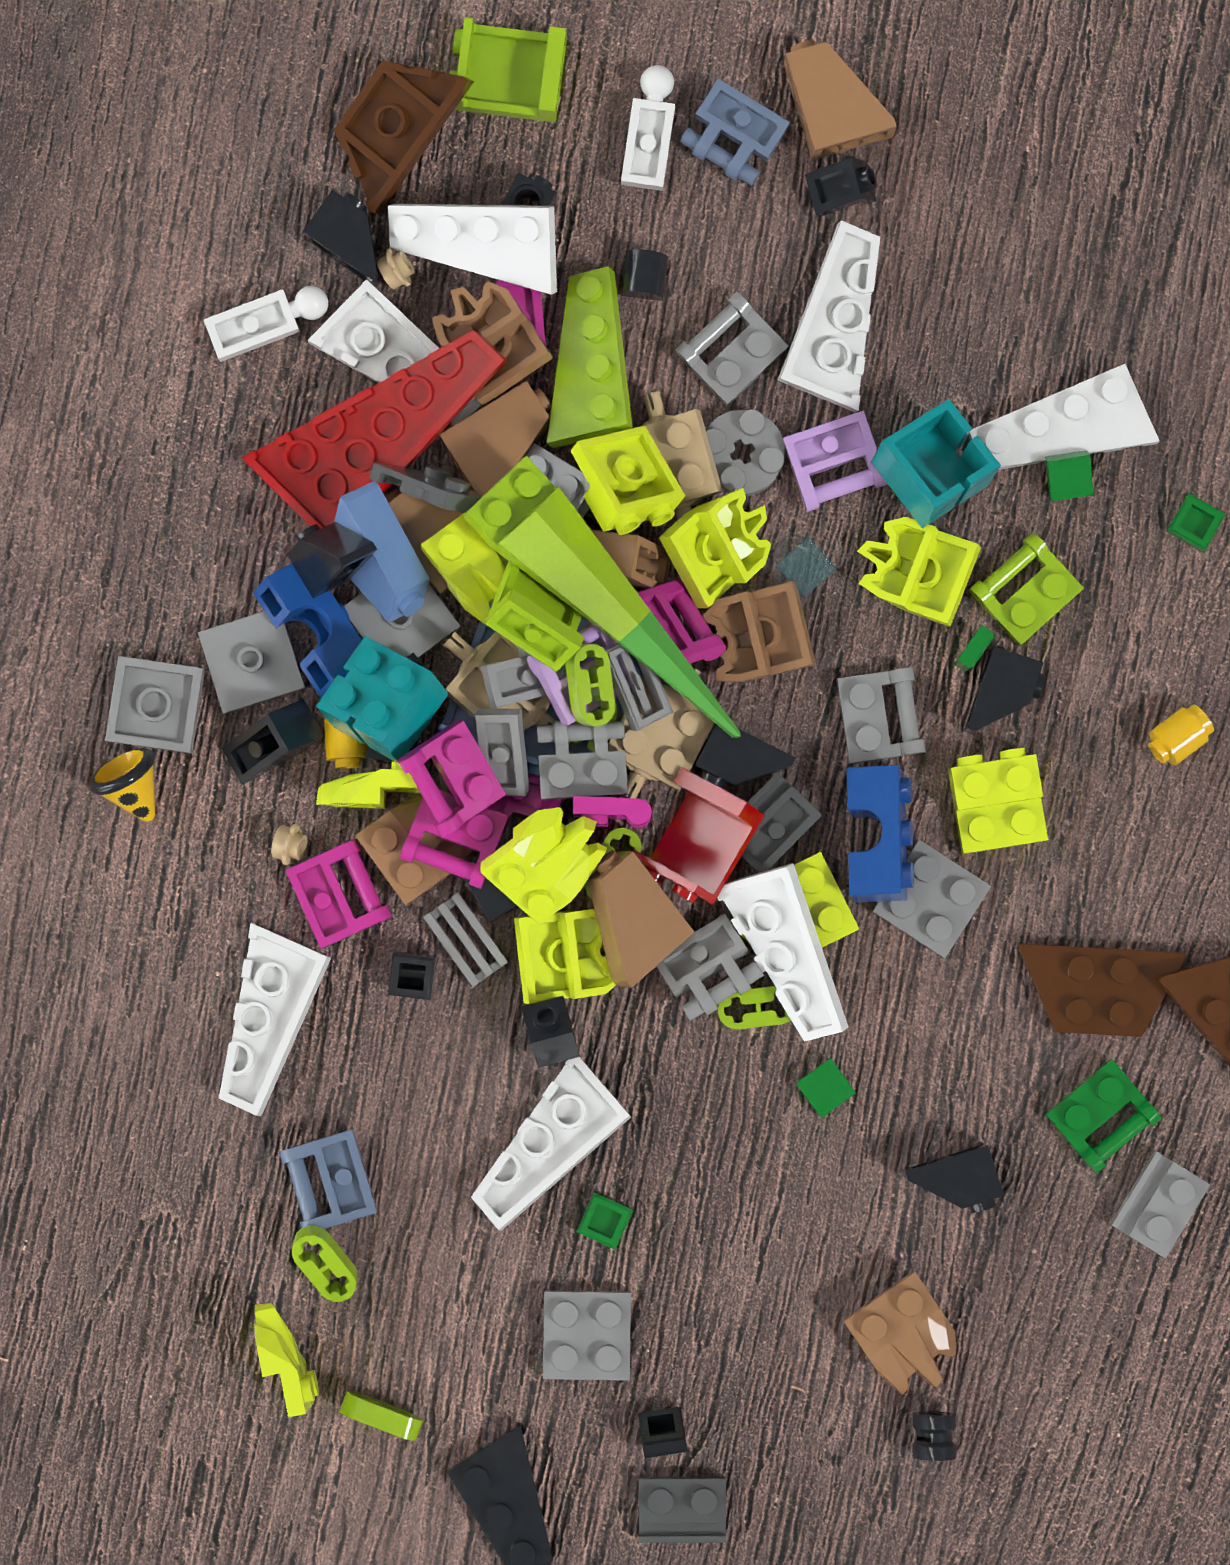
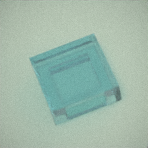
M809 537L776 565V568L789 582H796L798 592L803 598L837 569Z

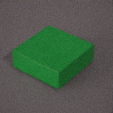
M1087 450L1045 457L1048 493L1052 502L1094 495L1091 459Z
M1188 493L1165 532L1203 553L1226 514Z
M981 625L954 662V665L965 673L969 672L995 637L993 636L994 633Z
M831 1058L795 1083L820 1118H823L856 1094Z
M594 1192L576 1232L616 1250L633 1209Z

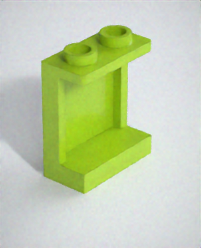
M465 17L463 29L455 30L453 54L460 55L458 71L450 70L449 74L468 77L474 83L459 102L456 110L556 123L567 45L566 28L549 26V33L478 25L474 23V18Z
M508 561L485 624L555 672L581 648L584 636L577 632L582 615L523 570Z

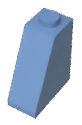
M373 481L341 496L334 522L372 541L377 548L374 554L352 576L351 581L388 623L403 615H413L424 604L430 579L381 488Z

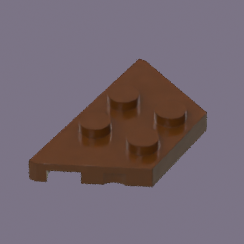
M381 61L334 128L341 147L349 156V166L355 179H359L368 198L366 202L367 207L372 213L380 214L472 86L473 80L464 76Z
M1018 944L1019 955L1023 958L1034 989L1045 1008V1014L1053 1032L1142 1037L1166 995V992L1155 979L1159 975L1179 971L1186 959V953Z
M1230 956L1224 957L1221 960L1194 965L1192 968L1174 973L1159 975L1155 981L1230 1066Z

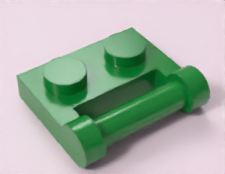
M1109 1059L1045 1113L1046 1117L1095 1174H1098L1106 1167L1104 1162L1145 1127L1148 1125L1153 1127L1162 1120L1157 1110L1145 1099L1113 1059ZM1130 1102L1137 1112L1092 1149L1085 1139Z

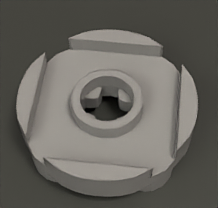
M752 409L733 410L717 417L709 425L706 433L722 490L730 493L744 488L746 496L764 491L774 483L784 463L785 445L779 429L762 413ZM742 442L744 446L751 445L754 451L749 454L751 460L749 463L744 464L741 459L733 461L730 454L735 451V443Z

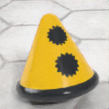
M140 748L130 750L111 759L91 777L89 781L90 791L104 797L144 822L152 821L155 817L154 753L150 749Z

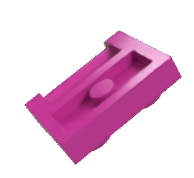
M681 579L637 592L689 663L702 659L711 661L725 652L726 645L719 635L712 633ZM671 605H676L697 641H692Z
M463 720L455 721L397 761L403 772L411 775L437 821L434 825L440 836L453 833L464 822L506 795ZM429 758L433 760L459 805L452 811L424 765Z
M439 790L451 811L459 806L453 795ZM422 798L410 832L403 845L400 859L409 863L417 860L470 880L469 885L481 889L486 879L480 873L481 862L497 850L509 816L485 808L464 822L453 833L440 836L434 825L437 820L424 798ZM426 832L479 852L478 861L474 864L421 844L424 833Z
M573 796L574 818L585 816L597 821L596 827H608V819L626 820L632 828L642 829L651 820V806L643 799Z
M357 839L348 841L285 870L320 949L326 948L392 917L388 906H382L359 855L362 849ZM341 860L344 861L367 914L355 918L332 868V864Z

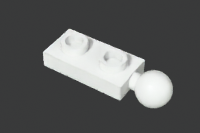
M654 65L643 72L640 80L641 89L647 96L646 100L633 98L621 185L663 191L675 112V104L663 102V98L672 92L674 78L666 67Z
M306 286L299 290L294 301L288 302L282 289L206 318L204 323L217 357L222 362L300 332L295 318L301 316L307 320L319 319L328 309V298L319 287Z

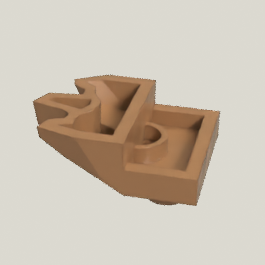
M489 281L483 286L482 298L478 301L475 300L465 287L450 290L456 310L455 316L448 318L440 314L432 317L437 339L442 347L472 330H478L508 360L475 395V398L482 406L553 358L535 327L507 288Z
M795 581L717 599L702 615L706 623L716 626L717 633L714 635H719L726 645L725 652L720 656L724 659V665L716 670V681L743 682L761 679L816 665Z
M421 793L394 807L355 835L405 906L440 881L452 875L449 872L417 860L409 863L400 859L403 845L423 798ZM426 832L421 841L423 845L469 861L476 852Z
M915 1271L843 1319L880 1376L901 1395L909 1388L908 1378L913 1373L918 1374L936 1389L943 1380V1376L934 1357L938 1354L947 1357L956 1355L955 1331Z

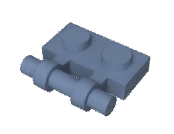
M717 79L695 114V118L708 127L702 136L687 128L680 143L692 149V155L702 161L708 159L725 169V175L734 181L739 178L753 186L760 175V171L747 164L752 154H755L768 162L788 130L790 122L722 80ZM720 134L740 145L735 155L715 144Z

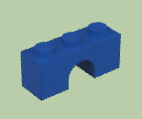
M290 564L267 576L253 594L275 628L290 621H299L305 623L314 631L318 646L299 665L320 698H322L337 675L346 677L348 673L343 667L363 638L359 637L350 623L345 607L336 601L332 593L328 591L313 598L293 564Z
M899 765L847 768L848 811L854 818H875L881 821L882 836L874 848L865 852L848 853L849 896L856 903L906 901L907 888H914L913 863L907 862L906 846L913 845V824L911 819L906 820L905 803H912V782L910 777H905V773Z

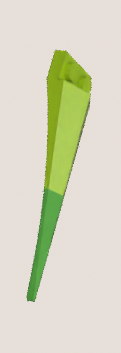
M528 456L522 458L462 515L492 549L523 570L615 640L703 712L728 735L734 738L741 737L740 731L560 487L556 488Z

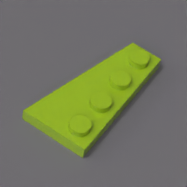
M609 266L569 276L547 444L552 448L633 428L615 272Z

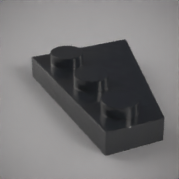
M519 1424L448 1469L447 1474L504 1565H547L553 1561V1554L524 1441L522 1426Z

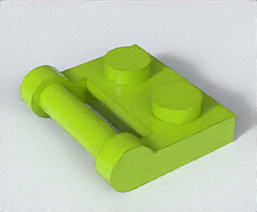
M1031 532L1022 540L1024 545L983 582L978 580L969 588L972 596L1019 647L1084 589L1054 556L1044 541L1034 532ZM1036 558L1043 568L1001 605L994 594Z

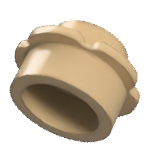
M391 248L387 249L386 255L377 260L379 271L384 280L393 290L404 284L406 287L410 286L411 279L409 276L414 274L411 261L403 251L396 253Z
M293 824L291 827L279 826L272 842V857L282 860V863L286 866L292 864L295 860H301L307 848V836L302 834L298 824Z

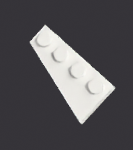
M392 204L388 206L391 249L547 294L557 292L554 206Z
M840 221L837 224L778 377L780 382L852 412L859 411L861 397L859 390L861 376L864 373V350L866 335L869 332L871 315L869 311L871 295L875 285L880 245L879 236L844 221Z
M367 279L307 340L310 345L378 383L439 349ZM474 396L450 423L456 425L480 410L483 406Z
M1126 364L976 427L968 435L970 440L977 435L1000 463L999 470L1037 464L1045 461L1047 456L1087 450L1089 454L1122 450L1123 448L1159 443V438Z
M788 864L726 882L717 898L719 901L723 900L734 917L731 919V922L739 935H745L757 955L754 957V960L762 973L765 971L768 973L777 988L776 996L802 1039L808 1041L843 1032L847 1029L848 1024L794 864Z
M251 923L248 935L250 943L247 959H244L241 973L243 981L239 1003L236 1002L233 1017L235 1025L232 1041L228 1045L219 1099L256 1116H262L331 958Z
M580 1057L569 1059L565 1062L566 1065L554 1082L552 1081L531 1115L522 1123L510 1145L501 1153L471 1196L499 1231L508 1226L631 1118L628 1112Z

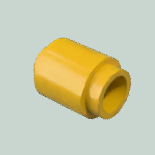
M1193 704L1187 709L1182 707L1149 732L1151 742L1148 743V747L1160 763L1165 764L1168 761L1173 766H1176L1209 741L1208 736L1214 732V727L1208 716L1197 705Z
M324 719L326 761H335V769L361 767V760L367 759L368 745L366 742L362 744L335 729L327 719Z

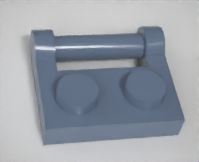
M354 1129L279 1151L282 1164L287 1163L304 1221L300 1222L301 1228L319 1226L326 1229L378 1212ZM311 1155H315L331 1209V1213L321 1216L303 1159Z

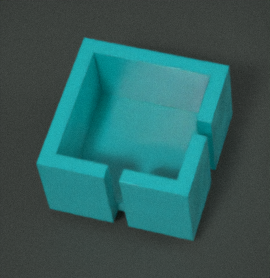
M947 399L884 439L871 460L873 466L921 528L926 527L952 510L956 503L960 505L986 488L1001 466L978 435L970 440L961 457L956 453L960 450L972 427L950 399Z
M365 636L343 667L348 673L346 677L337 675L316 707L335 729L362 744L366 742L371 749L398 763L397 761L412 748L448 696V692L430 670Z

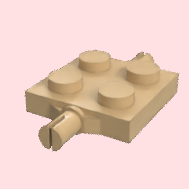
M656 391L643 395L650 420L641 426H646L685 494L684 499L674 510L678 520L685 513L692 510L691 507L695 506L703 498L722 493L723 491L701 411L693 409L675 416L666 415L660 395L661 392Z
M496 631L486 642L476 646L475 649L463 640L457 632H454L443 645L463 661L457 676L445 690L448 692V697L473 719H475V714L479 709H491L480 667L520 657L517 645ZM547 695L494 708H521L524 731L534 725H554L555 719L546 712L550 704Z
M694 669L696 673L700 675L701 672L697 669ZM641 675L640 678L645 688L644 691L654 712L658 709L646 680ZM662 684L674 713L638 731H632L622 711L618 721H624L625 738L607 740L608 752H626V768L631 772L627 778L629 795L623 797L636 798L645 780L659 781L676 791H680L681 788L673 783L681 767L688 771L691 770L714 725L710 718L672 686ZM632 691V696H633L634 701H635V703H636V705H637V708H638V710H639V713H640L641 717H643V715H642V713H641V710H640V708H639V706H638V703H637V701H636V698H635V696H634V694H633V691Z

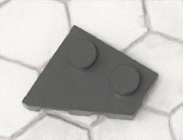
M373 462L369 479L378 483L401 486L400 492L422 499L442 509L465 513L481 498V496L470 490V483L450 477V471L432 465H426L425 470L421 471Z

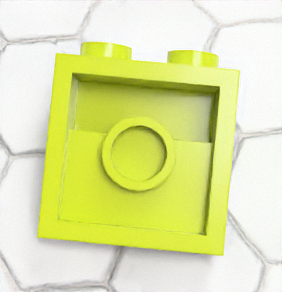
M645 425L580 440L570 450L590 485V488L583 497L603 532L616 529L619 535H625L638 528L641 522L648 520L652 526H660L674 517L675 508L685 497L684 492Z
M1017 748L999 752L1000 760L984 762L982 754L957 758L958 767L948 769L962 854L1048 840L1041 799L1043 792L1036 754L1026 756L1025 748Z

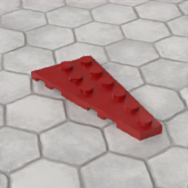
M472 330L428 354L424 359L399 370L384 381L359 392L312 418L311 421L277 437L273 442L241 458L309 526L318 524L320 529L334 523L341 496L373 482V480L369 479L373 462L409 468L508 360L478 330ZM376 482L383 494L393 485Z

